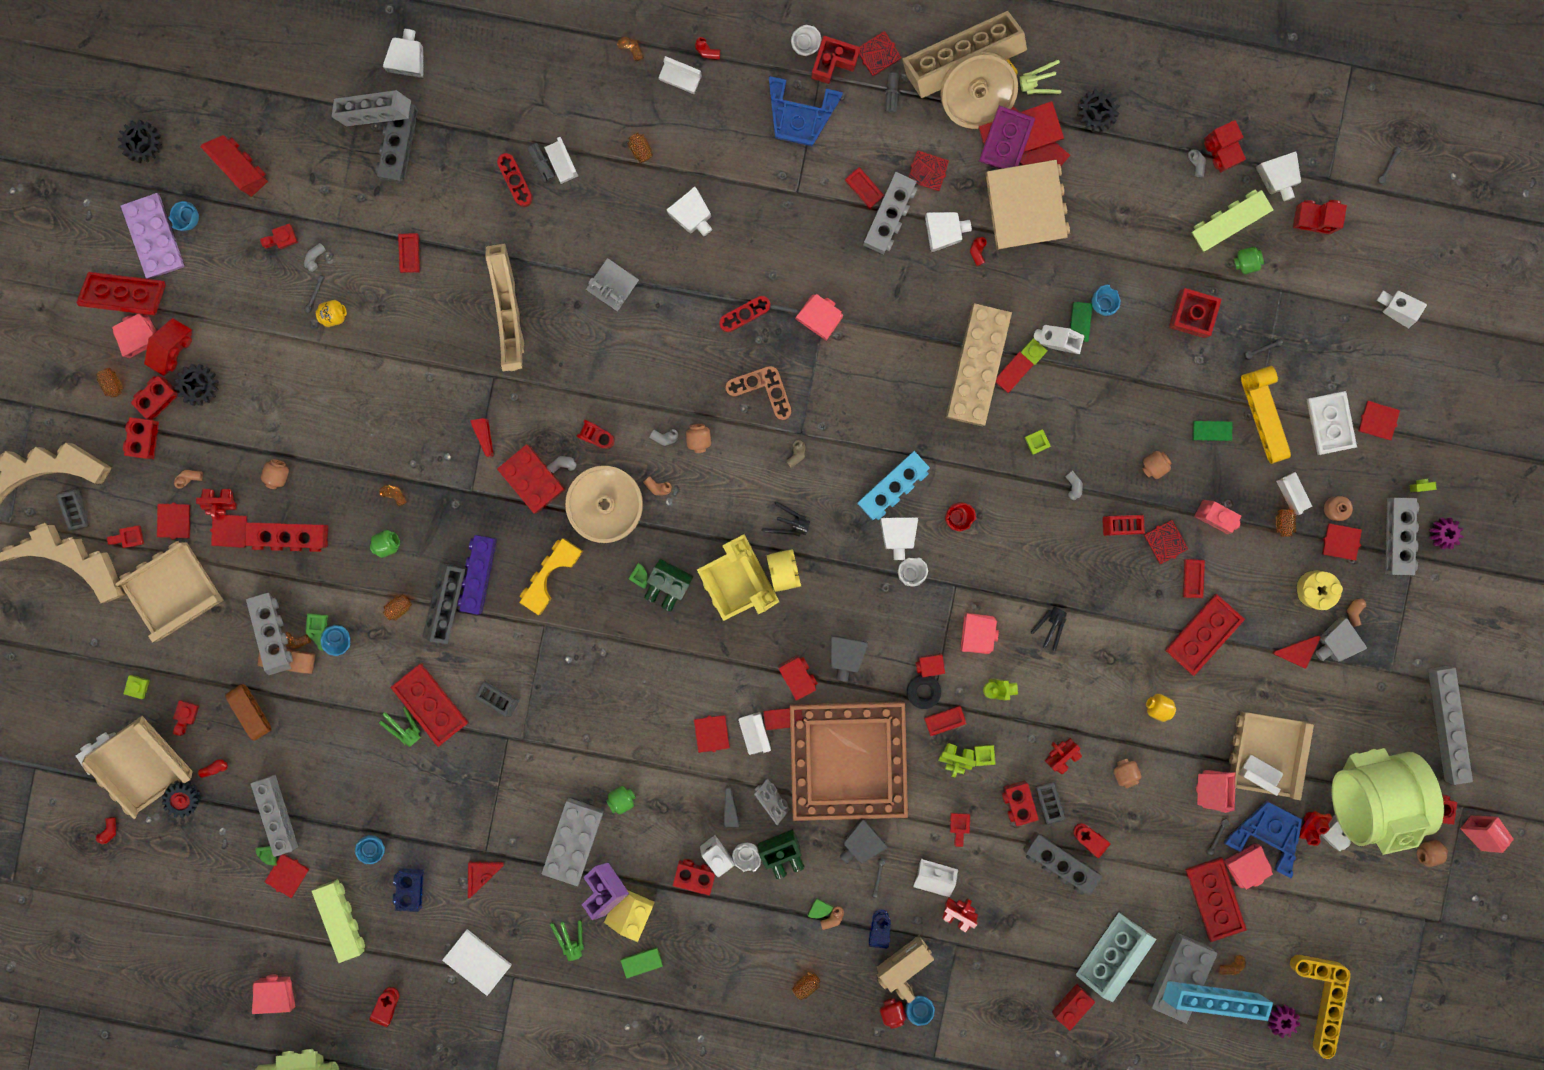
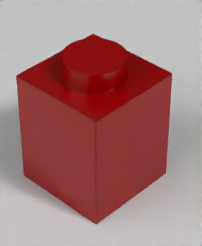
M941 653L918 657V662H915L917 673H920L922 677L945 674L943 655Z

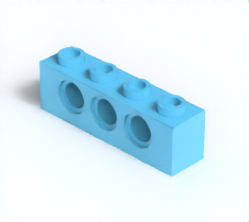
M913 451L857 504L871 520L875 518L879 520L886 514L885 509L889 505L893 507L901 500L899 496L903 492L908 494L915 487L913 483L916 480L922 481L929 474L927 470L930 467ZM906 469H911L914 473L913 478L910 480L906 479L903 475ZM891 482L899 484L898 492L893 493L890 491L889 485ZM879 494L885 497V503L882 506L877 505L875 502V498Z

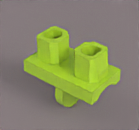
M992 678L984 685L983 693L990 699L1010 700V695H1018L1017 683H1009L1008 680Z
M948 743L944 751L939 755L938 761L948 763L945 769L951 771V777L955 778L957 773L964 775L965 769L972 770L976 765L974 751L964 749L962 757L955 755L957 746Z

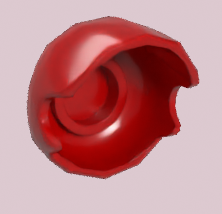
M963 502L952 504L945 514L946 524L952 530L959 532L969 529L973 521L976 520L975 510L971 505Z

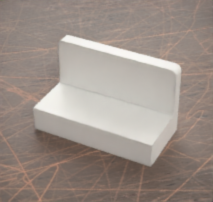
M665 56L659 80L695 94L702 76L700 70Z
M558 137L557 142L544 148L562 184L578 177V174L561 137Z
M1296 472L1276 481L1293 515H1300L1304 510L1312 507Z
M758 712L739 718L748 754L771 751L761 713Z
M1249 755L1238 774L1277 796L1281 789L1276 786L1283 773L1253 755Z
M921 859L918 875L913 887L950 897L956 886L958 869Z

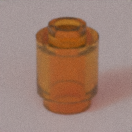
M636 133L628 138L630 141L627 145L639 163H643L653 157L651 153L653 150L644 134L639 135V133Z
M111 368L103 369L96 374V380L105 396L114 398L122 393L121 390L124 387L115 371H112Z
M1278 510V515H1276V533H1280V537H1290L1292 533H1296V514H1294V510Z
M404 594L397 595L383 606L385 609L383 614L389 621L392 619L397 621L410 610L412 603Z
M807 972L794 983L792 991L799 1000L807 999L820 988L819 983L821 981L815 973Z

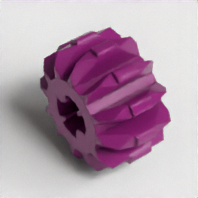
M1451 517L1447 519L1439 518V522H1433L1432 524L1435 528L1429 529L1430 532H1433V535L1429 537L1431 540H1435L1433 545H1440V549L1444 550L1446 548L1453 549L1454 545H1459L1460 541L1458 538H1464L1463 535H1460V532L1464 530L1462 527H1458L1460 522H1453Z
M1283 1004L1282 1008L1276 1005V1011L1271 1009L1270 1013L1272 1016H1269L1267 1026L1269 1029H1272L1274 1035H1279L1280 1038H1284L1287 1035L1291 1038L1292 1031L1298 1033L1295 1027L1301 1026L1297 1021L1300 1019V1016L1295 1013L1294 1008H1289Z

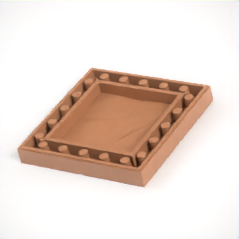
M904 701L790 704L793 821L908 818ZM802 709L803 721L798 720L796 722L797 727H794V710Z

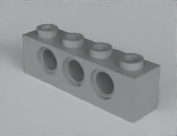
M397 90L336 98L333 103L332 118L345 126L409 119L411 100Z
M895 172L863 246L883 255L886 250L890 251L894 242L891 239L893 233L898 234L902 225L899 220L901 215L906 216L910 207L907 202L909 197L913 199L918 188L914 186L917 181ZM897 192L902 193L904 200H896L894 194ZM894 210L897 217L891 219L886 215V212ZM885 227L888 229L889 234L881 236L878 229Z
M1387 498L1385 574L1415 575V571L1418 569V562L1416 560L1418 541H1416V533L1419 530L1417 522L1419 503L1417 498ZM1403 512L1406 514L1405 522L1401 520V514ZM1402 532L1406 534L1404 541L1400 538ZM1402 551L1405 552L1404 560L1400 559V553Z
M265 593L246 599L264 671L268 675L292 669L290 662H293L290 650L287 651L285 644H288V639L281 630V627L284 625L281 615H277L276 609L279 608L276 597L273 598L270 593ZM270 612V616L267 619H262L263 614ZM270 630H275L271 637H267V633ZM274 648H280L277 654L271 655Z
M276 775L250 783L273 856L276 857L292 852L298 848Z

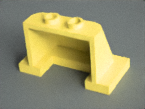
M745 534L723 545L727 553L726 555L697 569L703 581V586L709 592L712 603L719 611L723 621L753 606L757 613L760 614L780 602Z

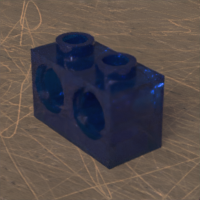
M400 869L394 875L393 885L396 886V893L393 894L392 903L395 905V911L418 912L422 908L423 869ZM404 877H410L412 879V884H406L404 882ZM403 896H409L411 903H405Z

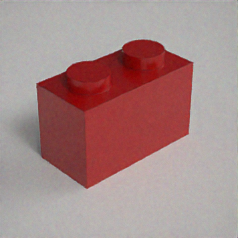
M1076 984L1055 1007L1052 1013L1070 1031L1094 1005L1095 1001L1089 993Z

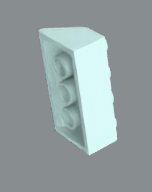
M1118 913L1076 973V976L1101 997L1114 1002L1157 939L1124 915Z

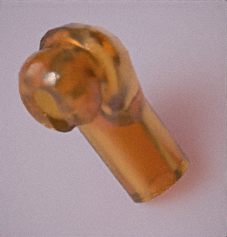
M622 37L618 41L619 49L630 50L635 61L644 58L637 41L628 37Z

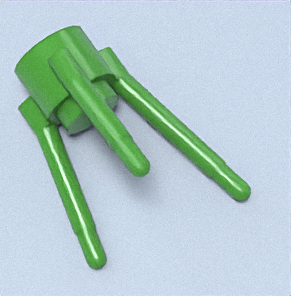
M403 707V710L413 728L412 730L409 727L404 731L384 712L383 716L401 735L383 721H380L379 724L401 740L404 745L406 744L410 747L421 738L418 735L420 730L406 707Z
M578 920V944L576 941L570 942L564 922H561L560 925L566 944H564L554 923H550L563 950V954L567 956V960L573 961L582 957L581 950H584L582 943V921Z

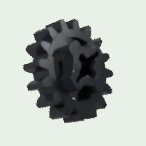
M1094 89L1092 94L1087 92L1086 98H1081L1080 102L1082 104L1077 106V109L1081 111L1078 112L1077 116L1082 117L1080 124L1086 123L1085 129L1091 126L1092 132H1095L1097 128L1102 132L1104 126L1106 129H1110L1111 124H1115L1117 120L1114 117L1119 116L1120 113L1116 110L1120 105L1114 104L1117 98L1111 99V92L1106 95L1105 89H1102L1100 93H1098L1097 89ZM1097 99L1095 103L1088 104L1089 101ZM1097 107L1099 108V111L1101 112L1100 114L1097 113V112H1098V111L1096 110ZM1102 118H1109L1105 122L1100 123Z
M132 120L130 127L125 124L126 130L119 131L123 136L117 138L118 141L122 142L118 148L124 150L122 154L131 161L136 160V162L141 163L143 159L148 163L149 157L155 159L154 153H160L157 146L162 145L158 141L161 135L156 133L158 129L154 126L151 127L152 124L149 122L144 124L142 120H138V123ZM146 130L149 132L151 138L147 137ZM129 145L132 146L134 153L130 150Z
M190 364V369L183 367L184 373L178 372L177 374L180 376V379H175L179 386L174 388L175 390H180L177 396L184 397L183 402L188 403L190 401V405L193 406L196 403L199 406H203V401L210 403L209 397H216L213 391L219 390L215 387V384L219 383V381L213 380L216 374L209 373L210 368H204L201 364H198L197 367L194 364ZM191 383H199V385H203V387H194V385H191Z

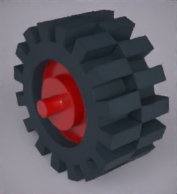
M178 780L174 784L171 783L162 796V805H165L163 809L165 811L168 809L167 814L171 815L173 813L176 818L178 815H180V818H184L185 815L189 816L191 812L195 811L200 800V792L196 790L197 786L195 784L191 786L192 782L190 781L185 784L182 781L179 783Z

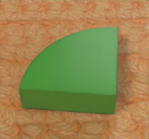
M638 563L629 580L645 589L648 575L645 568Z
M270 846L255 848L256 854L261 861L267 865L277 866V856H273Z
M816 898L808 913V917L822 918L832 911L833 906Z

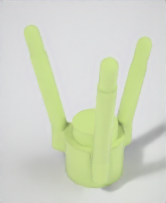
M1056 60L1020 76L1022 92L1027 91V95L1033 93L1061 94V90L1034 89V87L1038 86V80L1054 76L1056 72L1039 76L1035 74L1059 64L1060 61Z

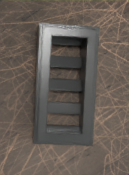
M79 487L56 494L69 531L89 526ZM73 496L74 499L67 500L66 497ZM69 504H76L74 507H68ZM78 511L79 514L70 515V512ZM81 518L80 522L72 523L73 519Z
M483 681L475 699L505 717L512 716L520 701ZM489 689L490 692L487 698H484L486 691ZM494 693H496V697L494 698L493 702H491ZM501 697H503V700H502V702H501V704H500V706H499L498 703H499Z
M1052 782L1036 787L1046 825L1065 820L1055 783ZM1052 789L1053 793H1049L1046 795H1042L1041 793L1043 791ZM1055 798L1053 801L1044 803V799ZM1055 804L1057 805V808L1050 810L1046 809L1047 806ZM1059 812L1058 816L1051 818L1048 816V814Z
M727 785L725 787L724 826L739 827V818L732 788L730 785Z

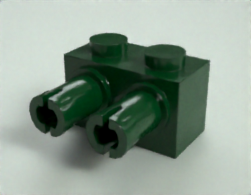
M659 559L647 581L651 585L644 598L648 600L652 596L650 602H655L660 590H662L667 595L661 607L665 609L668 604L667 611H672L677 599L681 600L694 576Z
M793 829L758 843V853L766 870L772 868L776 879H781L780 873L782 878L787 875L782 864L787 861L790 862L794 872H799L798 867L800 871L805 868L800 858L802 856L800 844Z

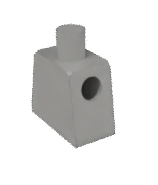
M1340 617L1320 636L1319 641L1323 647L1316 651V655L1321 661L1330 656L1335 661H1342L1364 651L1367 647L1348 619Z

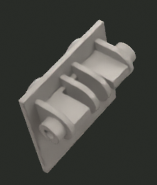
M607 258L595 277L590 279L586 290L618 312L639 279Z
M766 779L762 785L760 784L755 788L756 792L754 795L775 824L778 825L790 808L786 800L777 792L775 785Z

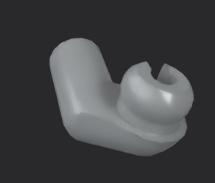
M1190 150L1188 158L1196 167L1195 177H1204L1206 158L1198 150Z
M321 243L306 253L304 266L310 272L315 271L318 267L317 263H315L316 257L326 251Z
M672 429L667 433L661 434L653 430L649 438L663 446H667L678 440V432Z
M559 456L547 468L552 473L561 467L572 471L576 468L577 464L572 457Z
M1072 470L1065 477L1072 484V490L1068 493L1070 499L1076 500L1082 496L1083 483Z

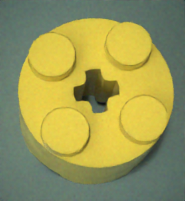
M793 549L766 555L775 592L801 587L796 561H793L795 560Z
M1315 570L1307 572L1301 576L1297 583L1299 600L1304 605L1318 610H1328L1335 606L1343 591L1339 580L1333 574Z

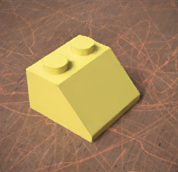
M628 891L629 895L607 914L604 923L620 935L638 942L653 908L654 901Z

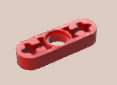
M508 153L501 154L498 157L497 164L514 200L521 207L529 206L532 203L533 197L515 159ZM504 159L511 160L509 165L512 170L516 168V171L509 172L505 165L502 166ZM513 175L520 177L518 185L510 184V178ZM521 188L524 195H528L526 197V202L519 200V198H521V195L518 192V189Z
M759 296L723 315L719 321L720 328L724 332H732L766 314L770 310L769 299L765 296ZM758 301L766 302L765 310L759 308L755 310L758 314L754 315L749 305L753 304L755 308L759 305ZM742 309H748L751 313L750 317L746 320L741 319L739 316ZM736 313L737 319L741 323L737 324L734 321L731 323V328H728V326L724 327L725 319L727 318L729 321L734 319L733 314Z

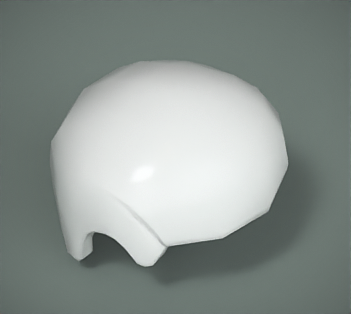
M810 25L799 27L793 32L791 37L793 50L798 55L803 56L815 53L820 48L822 41L820 32Z
M919 557L905 559L898 569L899 580L907 586L920 585L925 581L928 574L927 564Z
M742 843L733 850L732 860L735 866L743 872L750 870L755 872L760 867L761 858L756 845Z

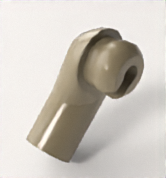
M796 440L793 443V456L786 460L790 468H793L805 458L806 446L801 440Z

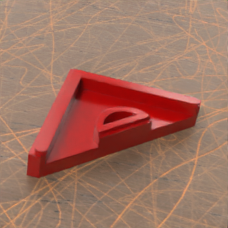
M1316 635L1273 651L1272 654L1306 669L1321 637Z
M469 861L468 898H471L504 866V862Z

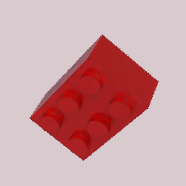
M527 444L497 468L534 514L540 512L566 490L532 447Z

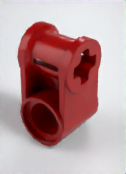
M584 419V425L576 437L603 449H610L615 442L614 436ZM604 435H608L610 438L607 445H602L600 441Z
M1077 824L1073 829L1075 838L1097 858H1100L1111 845L1108 840L1086 824ZM1081 832L1087 833L1086 836L1081 835Z
M388 987L378 998L369 1021L388 1028L399 999V992L396 988Z

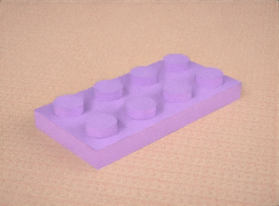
M155 193L121 205L146 279H152L185 267L160 194Z

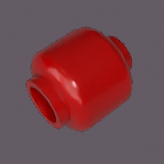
M894 998L885 1000L883 1002L884 1005L879 1010L884 1025L890 1026V1029L904 1025L907 1015L903 1003L895 1001Z

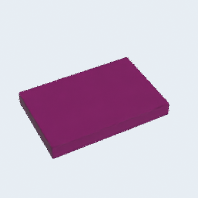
M999 105L979 162L998 169L1019 166L1035 118Z

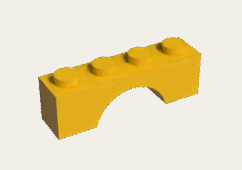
M565 538L555 542L552 547L554 552L550 557L548 555L541 563L543 566L540 573L536 571L530 580L533 583L529 589L526 587L520 595L522 599L519 603L537 615L542 614L552 599L546 586L549 574L561 566L573 567L583 553V550Z

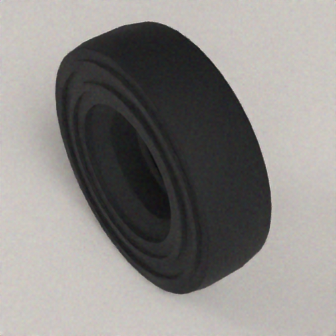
M918 675L909 682L907 697L913 706L919 709H929L939 702L941 686L932 676L922 677ZM924 684L928 685L931 688L930 697L920 699L917 696L918 687Z

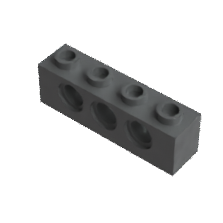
M410 104L409 119H403L404 124L401 127H396L398 120L388 121L384 125V143H381L379 148L381 158L380 162H377L375 169L377 177L381 180L404 184L419 110L414 104ZM400 138L399 145L392 146V141ZM391 157H396L394 165H388Z
M441 562L439 564L422 636L430 642L448 644L465 569L459 566Z
M1036 831L1023 849L1027 854L1026 858L1033 863L1038 861L1043 865L1042 869L1050 874L1052 872L1059 875L1058 879L1066 885L1070 882L1074 885L1073 889L1081 895L1086 893L1090 896L1102 879L1100 873ZM1049 850V857L1041 858L1042 852ZM1060 861H1066V866L1063 869L1057 868ZM1075 872H1082V876L1079 879H1073Z

